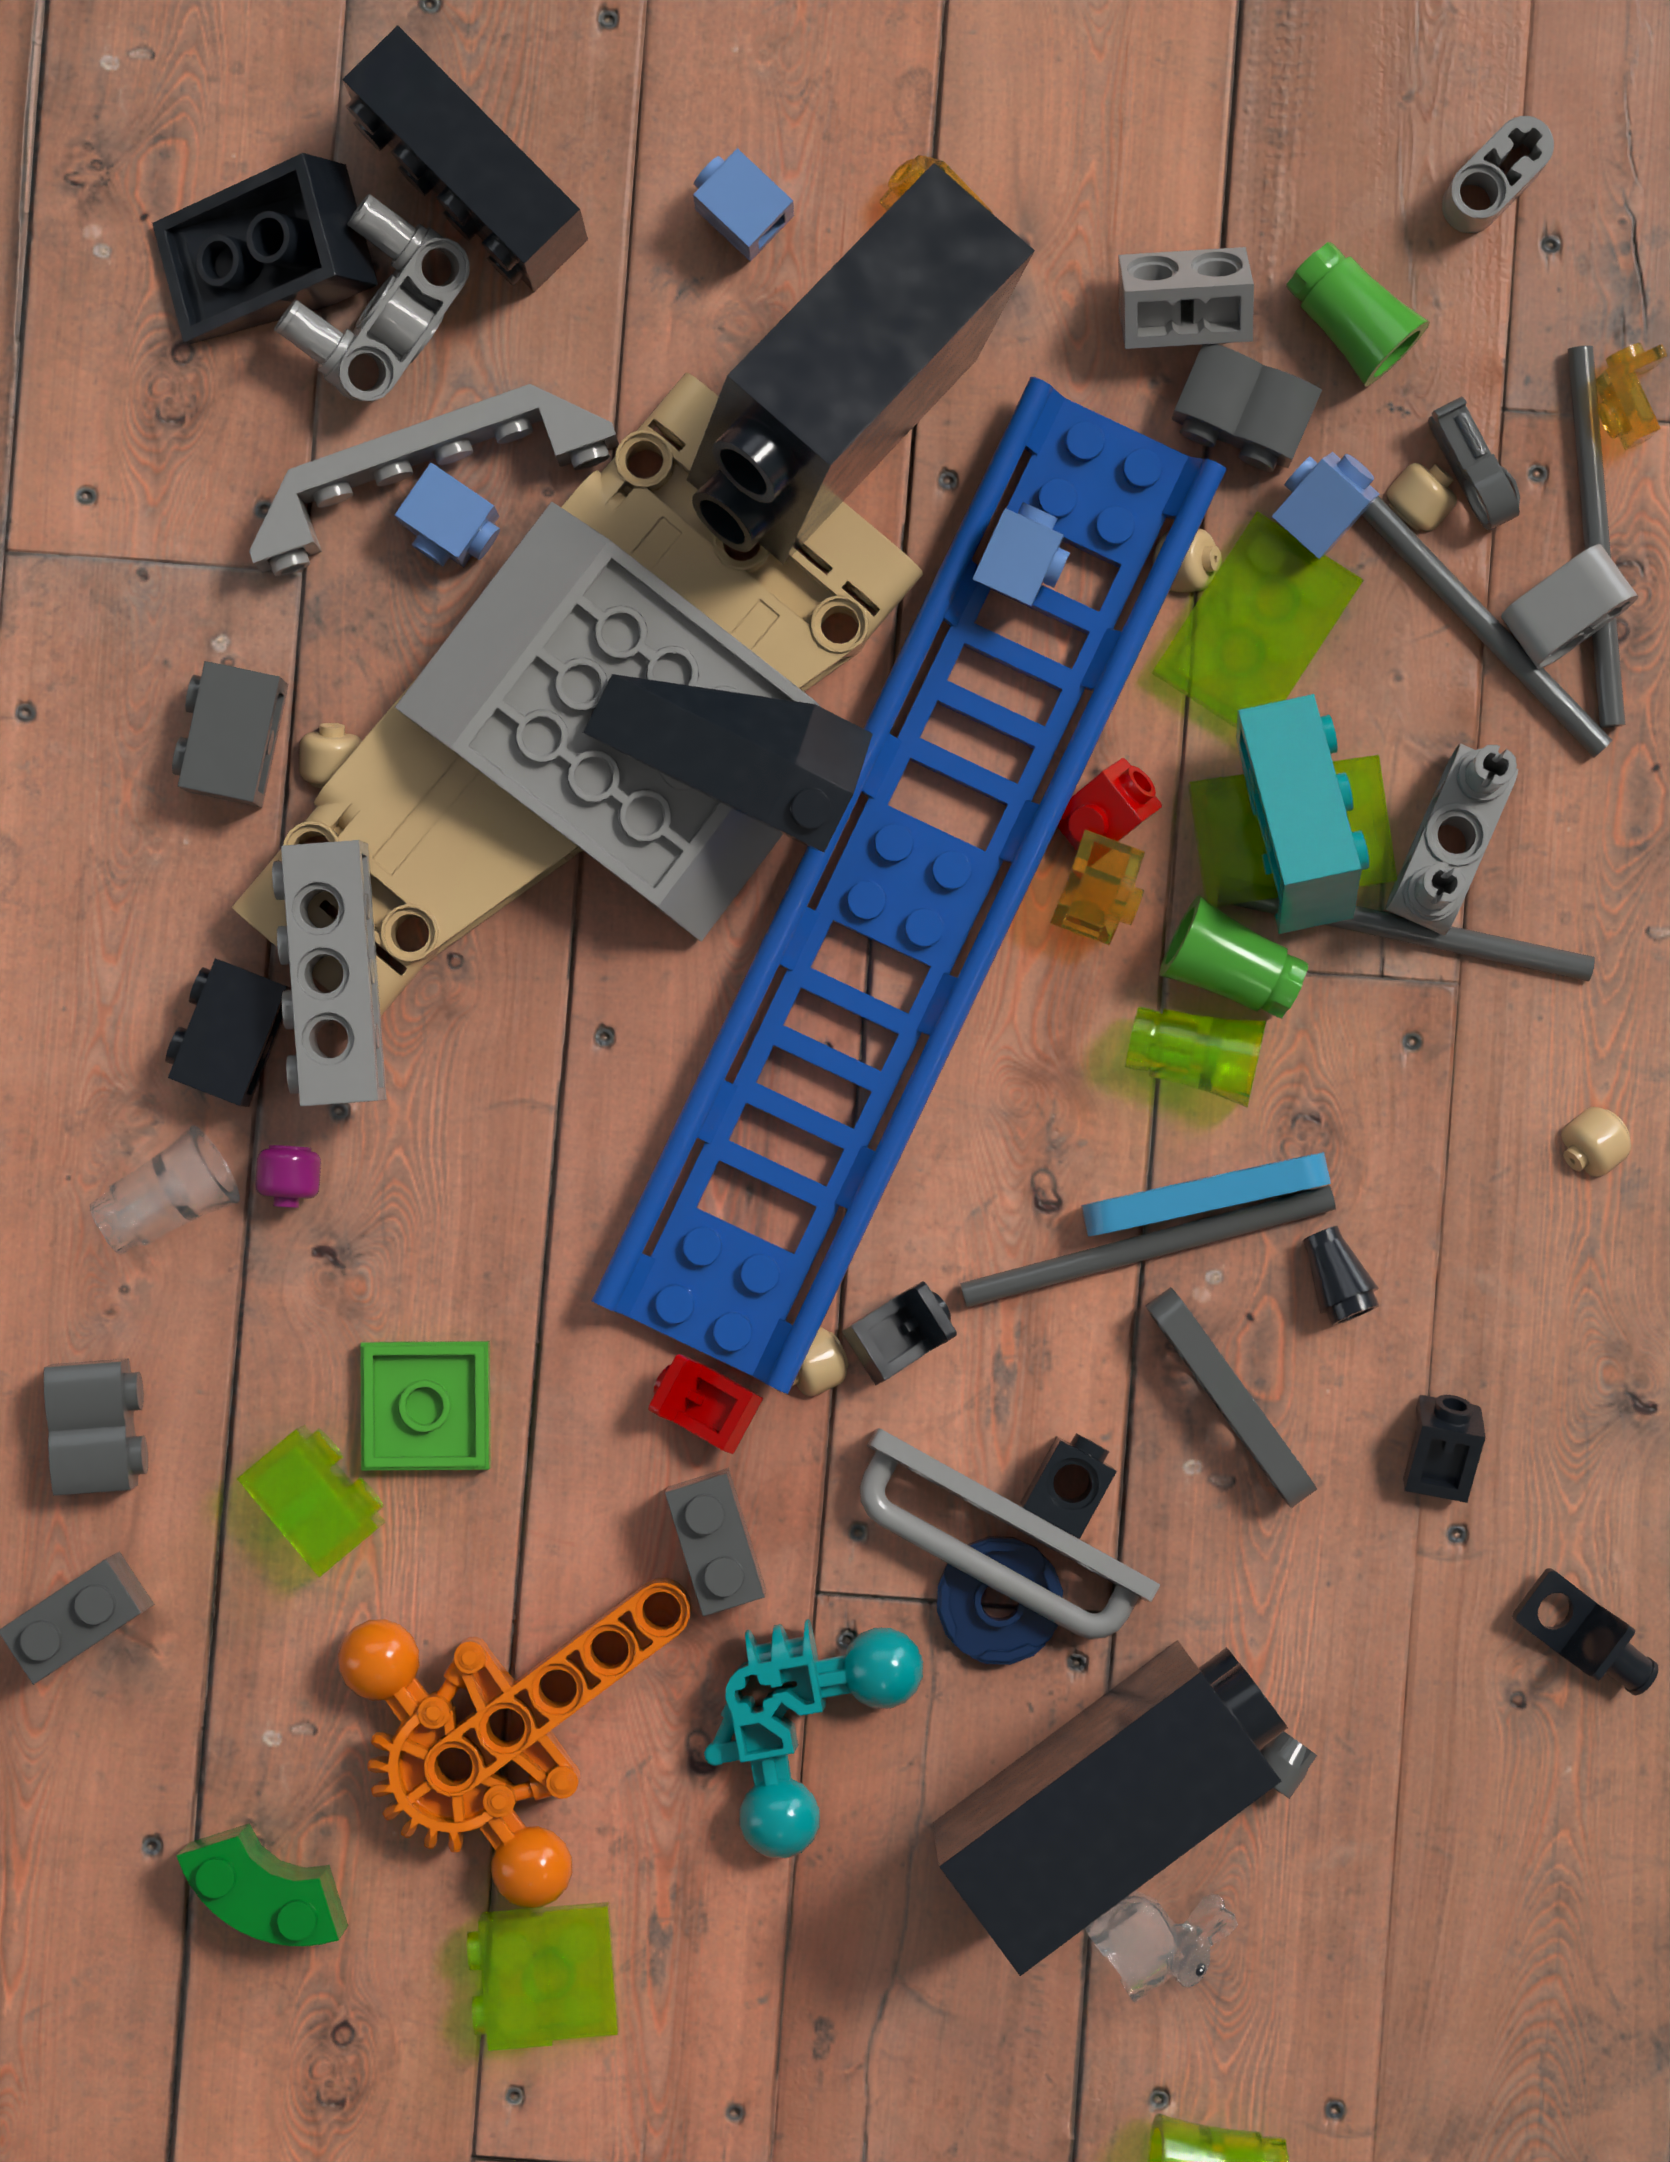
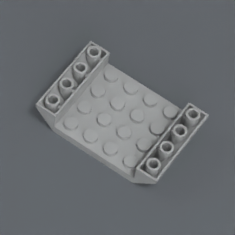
M551 502L409 687L395 708L640 893L652 905L691 935L702 941L783 834L582 732L611 674L820 705L611 540L557 504Z

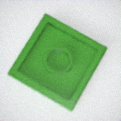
M490 1341L361 1342V1471L489 1470L491 1468Z

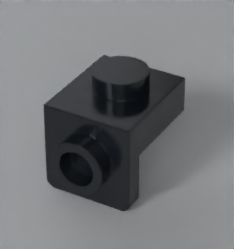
M924 1281L896 1295L842 1331L875 1386L886 1381L929 1351L957 1336V1332L951 1323V1314L948 1306L937 1293L930 1290Z

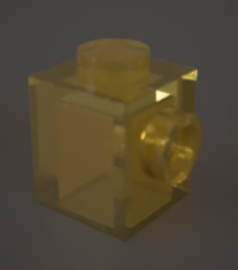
M1084 830L1064 879L1050 924L1110 946L1119 923L1122 922L1131 926L1138 911L1144 889L1136 887L1135 883L1145 851Z

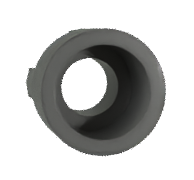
M1282 1732L1260 1750L1282 1781L1273 1788L1290 1799L1305 1778L1308 1768L1317 1755L1286 1732Z

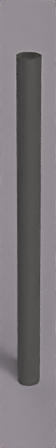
M1577 346L1568 349L1584 548L1587 550L1592 546L1601 544L1611 557L1593 346ZM1615 618L1592 635L1600 728L1626 725L1617 619Z
M1378 496L1361 516L1593 758L1596 757L1612 742V739L1544 668L1538 669L1520 643Z
M1221 877L1216 902L1271 914L1278 913L1279 897L1276 888ZM1360 906L1355 907L1353 919L1325 924L1327 926L1584 981H1590L1595 964L1594 956L1451 926L1444 936L1397 914Z
M1330 1185L962 1282L960 1285L966 1307L968 1308L1336 1210L1335 1200Z

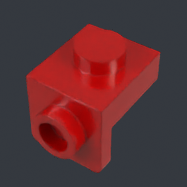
M1121 758L1071 797L1057 827L1089 866L1162 808V804L1155 796L1156 790L1148 775L1140 768L1131 766L1125 758Z
M678 1354L672 1363L659 1374L654 1385V1397L649 1404L648 1410L659 1417L673 1421L720 1450L734 1454L763 1397L711 1367Z

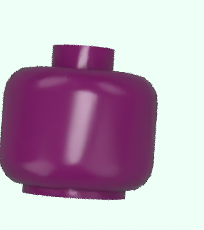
M269 1145V1148L260 1151L257 1157L255 1181L257 1192L263 1196L274 1197L273 1206L299 1208V1199L314 1198L319 1192L321 1158L316 1152L311 1151L309 1147Z

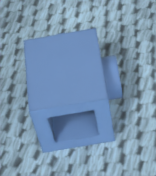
M738 148L725 161L720 156L715 157L706 165L694 181V185L698 188L693 194L695 210L750 262L794 217L793 200Z
M1331 452L1322 458L1319 463L1309 456L1284 484L1292 493L1272 517L1320 559L1335 546L1380 494L1370 485L1374 480V476L1362 463L1351 455L1345 454L1340 459L1334 452Z
M433 463L428 465L395 513L400 524L417 536L412 546L442 567L449 558L463 568L472 556L478 560L482 559L500 532V528L494 525L499 518L495 506Z
M1024 502L1018 514L1004 508L972 579L1033 606L1043 583L1053 588L1055 587L1070 555V552L1059 548L1064 535L1053 530L1058 518Z

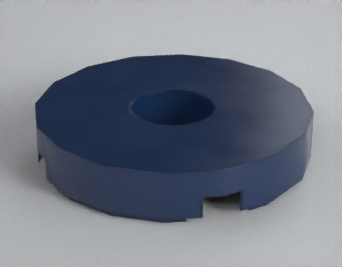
M988 1536L967 1544L1063 1598V1589L1054 1566L1037 1547L1015 1537ZM947 1563L937 1584V1613L946 1636L963 1653L985 1664L1011 1665L1034 1656L1052 1638L1058 1625L1020 1603L1017 1604L1015 1610L1009 1616L995 1618L988 1615L982 1608L981 1598L983 1592L989 1586Z

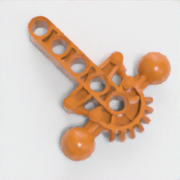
M655 1578L645 1583L517 1680L512 1678L483 1639L476 1636L468 1637L456 1648L454 1659L443 1674L446 1680L439 1691L429 1694L416 1678L420 1666L419 1649L413 1636L404 1627L386 1619L368 1620L355 1626L343 1639L338 1653L339 1672L345 1685L357 1696L371 1701L385 1700L401 1722L394 1735L384 1732L374 1733L371 1744L378 1749L387 1751L388 1756L374 1757L367 1763L368 1771L388 1774V1779L379 1781L371 1788L373 1797H383L393 1793L396 1798L395 1801L391 1802L384 1809L382 1814L385 1819H394L404 1810L410 1818L405 1822L401 1830L402 1836L410 1838L418 1825L421 1824L429 1828L424 1839V1847L433 1849L439 1839L440 1832L449 1833L448 1845L451 1852H460L463 1844V1832L479 1828L495 1849L491 1860L492 1879L498 1892L510 1903L523 1908H541L556 1901L569 1885L573 1873L572 1856L566 1843L553 1831L539 1826L526 1827L513 1810L517 1801L534 1797L536 1801L551 1796L564 1799L575 1793L580 1781L579 1768L571 1760L552 1732V1729L684 1630L691 1613L690 1597L686 1589L679 1582L669 1578ZM656 1592L672 1594L680 1605L679 1617L669 1625L659 1626L652 1623L644 1613V1602L650 1595ZM604 1631L618 1632L628 1643V1655L616 1664L601 1662L594 1654L593 1639ZM561 1669L573 1676L577 1692L572 1699L566 1702H554L544 1695L541 1688V1679L547 1672ZM467 1687L476 1710L457 1723L456 1706H453L452 1699L459 1688L465 1689ZM509 1708L520 1714L525 1725V1731L522 1736L513 1741H505L495 1736L490 1728V1717L495 1711ZM454 1747L464 1750L472 1760V1773L463 1779H451L444 1775L438 1765V1757L443 1750ZM513 1760L531 1776H529L528 1782L515 1785L511 1780H508V1777L496 1773V1771Z

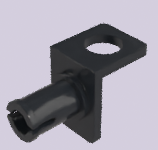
M1548 1568L1542 1573L1513 1612L1512 1617L1517 1623L1595 1681L1601 1680L1606 1673L1623 1685L1625 1690L1636 1696L1648 1690L1657 1677L1659 1671L1657 1662L1650 1657H1646L1629 1643L1635 1634V1629L1596 1603L1552 1568ZM1553 1593L1564 1594L1569 1602V1612L1566 1618L1560 1624L1553 1627L1542 1625L1538 1617V1609L1542 1600Z

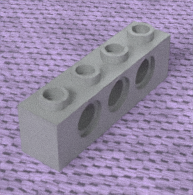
M360 840L281 846L282 861L273 862L272 880L276 900H285L287 926H278L277 948L281 965L290 964L291 990L283 991L284 1026L286 1029H294L296 1055H288L286 1064L290 1094H299L300 1106L387 1100L368 843ZM321 892H330L338 902L339 911L337 918L331 925L325 928H317L312 924L308 916L309 903L315 895ZM333 956L342 965L343 980L336 990L330 993H323L314 984L313 969L320 959ZM332 1020L341 1023L348 1034L346 1049L335 1058H330L323 1054L317 1043L320 1028Z

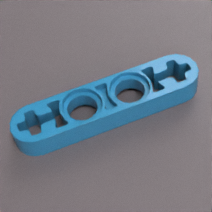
M1321 1152L1081 1205L1089 1237L1331 1184L1325 1153Z

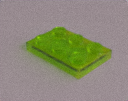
M1257 511L1161 657L1152 674L1237 729L1238 710L1287 699L1364 580L1326 555L1318 559L1285 528Z
M1379 755L1333 761L1336 774L1345 772L1351 786L1353 810L1346 812L1351 831H1362L1368 849L1369 869L1361 871L1359 887L1396 882L1397 873ZM1244 774L1190 781L1188 789L1204 899L1216 908L1279 898L1273 874H1265L1262 855L1267 854L1258 817L1252 814Z

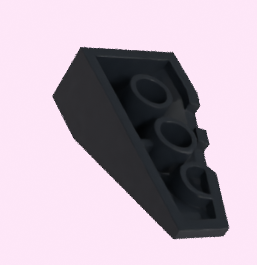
M611 674L582 732L809 848L825 852L854 794L873 735L871 732L816 704Z

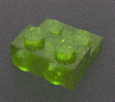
M609 1902L482 1912L478 1920V1931L467 1932V1956L470 1971L482 1970L483 1995L472 1997V2020L475 2035L487 2034L488 2051L552 2046L554 2040L618 2035L619 2018Z

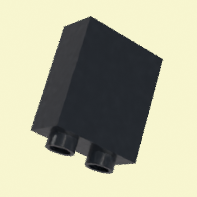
M933 163L727 375L687 477V481L698 490L692 497V504L703 524L719 540L731 548L748 552L759 543L784 565L974 364L1035 250Z
M1177 1640L935 1820L933 1828L939 1867L1019 1976H1021L1282 1782L1259 1750L1288 1729V1727L1227 1647L1198 1668Z

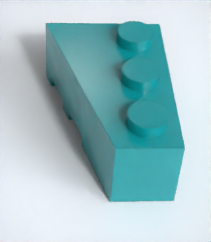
M1314 694L1238 710L1236 740L1252 814L1258 817L1267 854L1262 855L1265 874H1273L1279 897L1278 913L1275 914L1278 934L1353 919L1361 871L1369 869V855L1362 831L1352 832L1346 812L1353 810V796L1347 774L1345 772L1336 774L1331 754L1337 753L1338 746L1331 716H1320Z

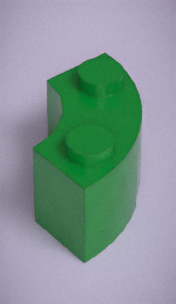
M250 1823L189 1842L176 1855L189 1885L209 1910L226 1924L255 1939L285 1946L322 1945L338 1941L348 1927L330 1865L301 1867L279 1860L261 1845Z

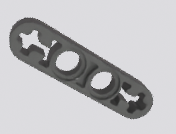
M1170 1287L1145 1305L1158 1327L1289 1507L1293 1508L1315 1492L1317 1488L1307 1472L1178 1294Z

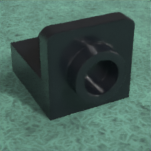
M1420 1395L1416 1405L1418 1425L1403 1476L1404 1491L1467 1503L1486 1438L1482 1410L1479 1406L1471 1404L1466 1399L1455 1395H1441L1437 1398Z

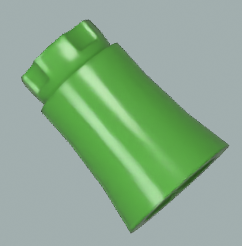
M1327 242L1319 250L1313 252L1300 265L1286 284L1287 289L1302 302L1301 308L1345 356L1365 387L1373 384L1388 372L1415 345L1430 324L1427 319L1400 302L1374 280L1351 256L1346 258L1331 242Z
M1199 895L1190 904L1172 937L1161 964L1160 976L1195 985L1229 998L1256 1012L1263 1009L1269 1014L1282 1019L1285 1013L1292 1007L1302 988L1308 971V963L1287 954V948L1257 934L1230 918Z

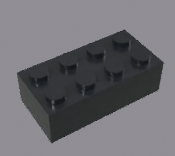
M398 25L342 79L351 98L346 107L355 117L354 125L379 151L387 144L393 149L391 153L401 164L398 169L403 176L422 195L426 196L431 190L438 195L436 197L437 200L445 208L443 215L465 239L470 241L477 234L483 240L482 245L490 254L487 257L488 261L511 285L514 286L521 279L535 292L588 240L580 208Z

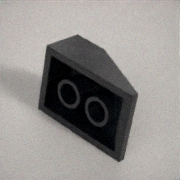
M301 153L152 223L183 343L194 344L278 321L294 300H298L311 311L334 305L378 285L366 238L347 225L357 209V204L346 164Z

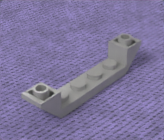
M532 384L454 410L288 469L249 553L253 563L262 573L272 570L274 576H283L297 572L310 565L309 556L322 552L305 504L313 501L316 502L317 507L338 504L353 496L351 489L372 480H376L377 486H386L400 482L413 475L412 466L432 459H436L438 465L459 461L473 453L471 445L494 437L498 444L521 439L533 432L531 424L542 420L559 466L562 467L572 463L574 470L590 468L610 458L608 450L619 446L613 424Z

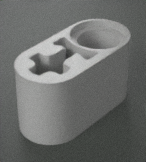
M1519 116L1505 123L1456 173L1444 193L1442 211L1450 226L1463 233H1478L1485 230L1535 181L1550 160L1554 149V139L1548 126L1535 117ZM1522 144L1528 147L1530 150L1528 157L1520 158L1505 176L1499 167L1511 149H1516ZM1466 185L1481 187L1489 196L1490 207L1485 210L1469 208L1461 198L1460 188Z
M1597 544L1571 559L1518 598L1502 613L1501 618L1535 666L1541 669L1563 657L1622 614L1638 599V595L1603 546Z

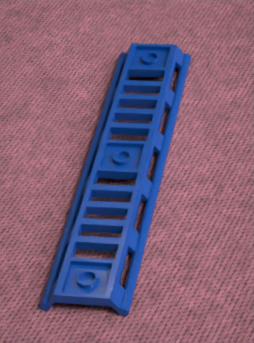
M1030 377L863 728L873 735L854 794L825 852L817 851L807 846L595 1291L592 1302L634 1319L735 1367L783 1393L789 1394L1227 470L1224 466L1210 459L1187 456L1066 399L1049 383L1036 377ZM1024 449L1032 455L1006 509L1018 514L1024 502L1058 518L1053 530L1064 535L1063 542L1120 568L1100 611H1096L1044 585L1041 586L1033 606H1030L972 579L978 567L972 561V558ZM1165 519H1174L1123 630H1114V626ZM990 590L998 592L1088 635L1073 668L1066 667L976 624L975 622ZM942 621H945L950 625V628L896 738L890 734L892 726ZM963 647L969 648L1061 692L1046 725L1043 726L948 681ZM1084 690L1093 691L1040 804L1031 802ZM936 704L942 705L1034 749L1018 784L922 739L921 735ZM909 761L917 763L1007 806L986 851L889 806ZM863 793L869 797L814 911L807 907L854 806L860 794ZM1003 861L1011 863L958 977L949 975ZM833 922L930 967L909 1014L811 968ZM781 965L787 971L732 1084L726 1081L725 1078L776 970ZM801 989L898 1034L881 1071L784 1025ZM921 1033L926 1034L930 1037L876 1150H871L867 1147ZM774 1046L871 1092L854 1129L757 1083ZM747 1103L844 1149L827 1186L730 1141V1137ZM699 1138L705 1141L704 1146L652 1255H646L642 1252L696 1139ZM719 1161L816 1206V1210L795 1254L697 1208ZM839 1206L847 1209V1212L794 1323L791 1324L786 1321V1318Z

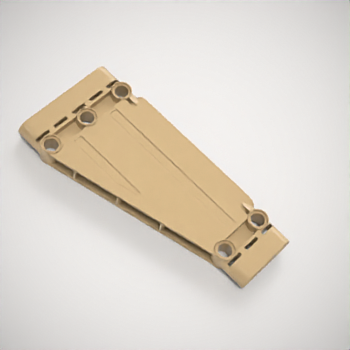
M685 373L638 430L630 433L621 441L616 450L615 457L602 472L596 470L589 475L561 508L611 540L805 692L862 651L869 637L919 580L923 572L903 551L844 502L836 508L799 548L828 572L827 575L798 551L784 565L763 546H760L757 555L750 560L737 561L729 557L725 552V543L719 540L698 517L692 504V497L698 490L687 481L688 474L719 396L689 373ZM656 426L663 434H665L682 450L678 451L673 445H671L661 435L654 431V427ZM643 450L654 451L663 459V466L655 476L647 479L638 478L628 470V464L632 456ZM848 589L850 592H852L856 597H858L862 602H864L877 614L873 616L858 601H856L852 596H850L846 592V590ZM845 613L856 621L858 632L849 642L842 644L833 643L822 633L821 628L825 619L832 614ZM409 687L326 783L314 801V806H316L314 811L303 823L296 825L289 831L283 846L304 844L306 840L314 836H325L329 842L360 840L368 843L375 946L377 948L380 945L407 968L401 974L376 953L381 1016L427 962H430L443 950L583 851L449 747L444 746L397 710L395 706ZM281 849L232 906L243 919L276 947L278 926H287L285 900H276L272 880L273 862L282 861ZM321 892L315 895L309 903L308 916L312 924L317 928H325L335 921L336 918L326 911L330 905L339 911L338 902L330 892ZM413 917L422 918L429 929V937L425 946L414 952L403 951L398 945L396 938L399 926L406 919ZM327 956L316 963L312 976L329 992H332L340 986L343 980V968L335 957Z

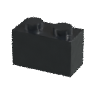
M216 958L211 970L202 967L194 981L189 996V1003L196 1005L188 1028H177L166 1053L165 1062L173 1065L168 1078L238 1106L249 1107L283 1022L282 993L283 991L291 990V987Z

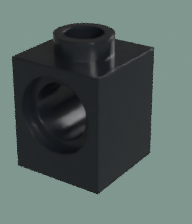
M1077 1433L1071 1443L1056 1436L1020 1504L1029 1512L1080 1539L1117 1472L1112 1466L1104 1462L1110 1451ZM1069 1464L1084 1467L1089 1477L1085 1492L1073 1499L1059 1496L1055 1492L1053 1485L1054 1477L1058 1470Z

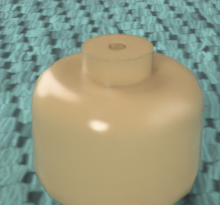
M1420 463L1410 464L1388 488L1389 506L1415 530L1432 531L1453 510L1457 503L1456 495L1448 487L1454 480L1437 464H1434L1430 470Z
M1198 529L1170 591H1204L1212 585L1216 571L1221 567L1222 556L1213 538L1205 530ZM1169 531L1159 538L1153 553V564Z
M320 724L319 732L307 733L300 741V775L311 786L323 788L362 740L354 734H345V725Z
M1590 1107L1562 1130V1140L1568 1148L1563 1153L1567 1164L1575 1171L1584 1169L1589 1175L1594 1177H1601L1609 1173L1627 1158L1631 1150L1630 1134L1626 1125L1615 1113L1603 1108Z
M822 1327L819 1328L792 1385L797 1384L801 1393L806 1396L819 1395L841 1384L846 1378L848 1368L846 1353L840 1341L832 1332Z

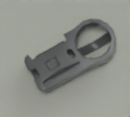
M1459 397L1434 410L1431 413L1432 416L1428 419V424L1477 519L1484 528L1492 530L1519 516L1520 493L1515 479L1506 468L1499 465L1495 455L1491 454L1466 407V400L1464 397Z

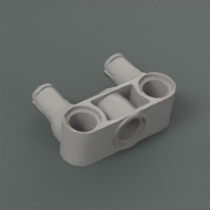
M368 194L359 204L347 225L393 259L391 266L396 270L372 297L359 317L353 332L349 329H345L343 332L339 331L298 300H294L289 305L274 328L277 333L320 364L318 371L324 374V379L335 386L343 396L358 401H375L383 398L392 390L408 365L420 354L438 329L445 315L444 313L465 285L469 276L470 265L465 250L457 242L444 238L431 227L425 228L421 224L413 227ZM432 249L443 252L449 258L451 264L449 279L441 286L429 283L422 272V260ZM362 353L371 356L379 368V377L376 384L366 391L357 389L351 383L348 376V367L351 361Z
M1461 743L1457 745L1445 767L1386 904V910L1445 936L1462 906L1516 781L1518 769L1516 768V757L1512 752L1506 749L1499 753L1500 746L1487 745L1482 749L1476 750ZM1440 826H1455L1462 832L1466 842L1464 853H1449L1441 846L1438 840Z

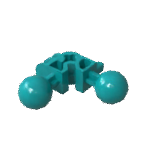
M809 1619L805 1620L804 1636L789 1639L781 1624L774 1625L772 1642L758 1644L752 1632L746 1630L745 1641L748 1661L744 1662L728 1681L726 1686V1704L721 1713L723 1720L713 1742L706 1747L704 1757L713 1766L740 1760V1763L750 1761L754 1786L746 1793L740 1806L739 1826L745 1840L756 1852L769 1858H790L802 1853L814 1841L820 1827V1810L814 1795L802 1783L793 1780L791 1776L788 1754L795 1753L799 1744L795 1723L784 1716L788 1708L800 1716L823 1712L827 1705L826 1698L845 1694H852L860 1703L874 1709H891L906 1703L917 1692L923 1678V1660L919 1649L906 1634L893 1628H873L860 1633L848 1645L845 1655L819 1660L814 1633ZM751 1675H757L760 1685H771V1688L777 1687L775 1691L768 1693L763 1701V1706H756L753 1696H742L741 1689L745 1688ZM785 1682H797L796 1687L792 1685L782 1686ZM735 1732L736 1739L731 1740Z

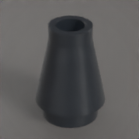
M1338 1226L1324 1229L1303 1240L1308 1253L1320 1313L1327 1312L1332 1326L1359 1317L1379 1306L1374 1294L1379 1287L1343 1239Z

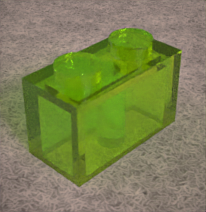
M303 1425L290 1433L240 1475L237 1480L320 1578L386 1522L378 1513L384 1507V1504L375 1491L360 1477L355 1482H352L337 1464L343 1458V1455L335 1443L321 1429L318 1428L315 1432L311 1433Z

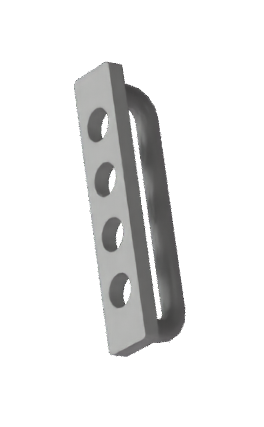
M880 1428L876 1429L867 1444L869 1448L876 1452L864 1472L860 1484V1498L867 1515L883 1528L1075 1635L1087 1639L1106 1638L1119 1631L1124 1625L1139 1598L1152 1602L1160 1587L1159 1583ZM900 1464L1117 1585L1105 1608L1099 1613H1089L891 1503L885 1495V1488L897 1465Z

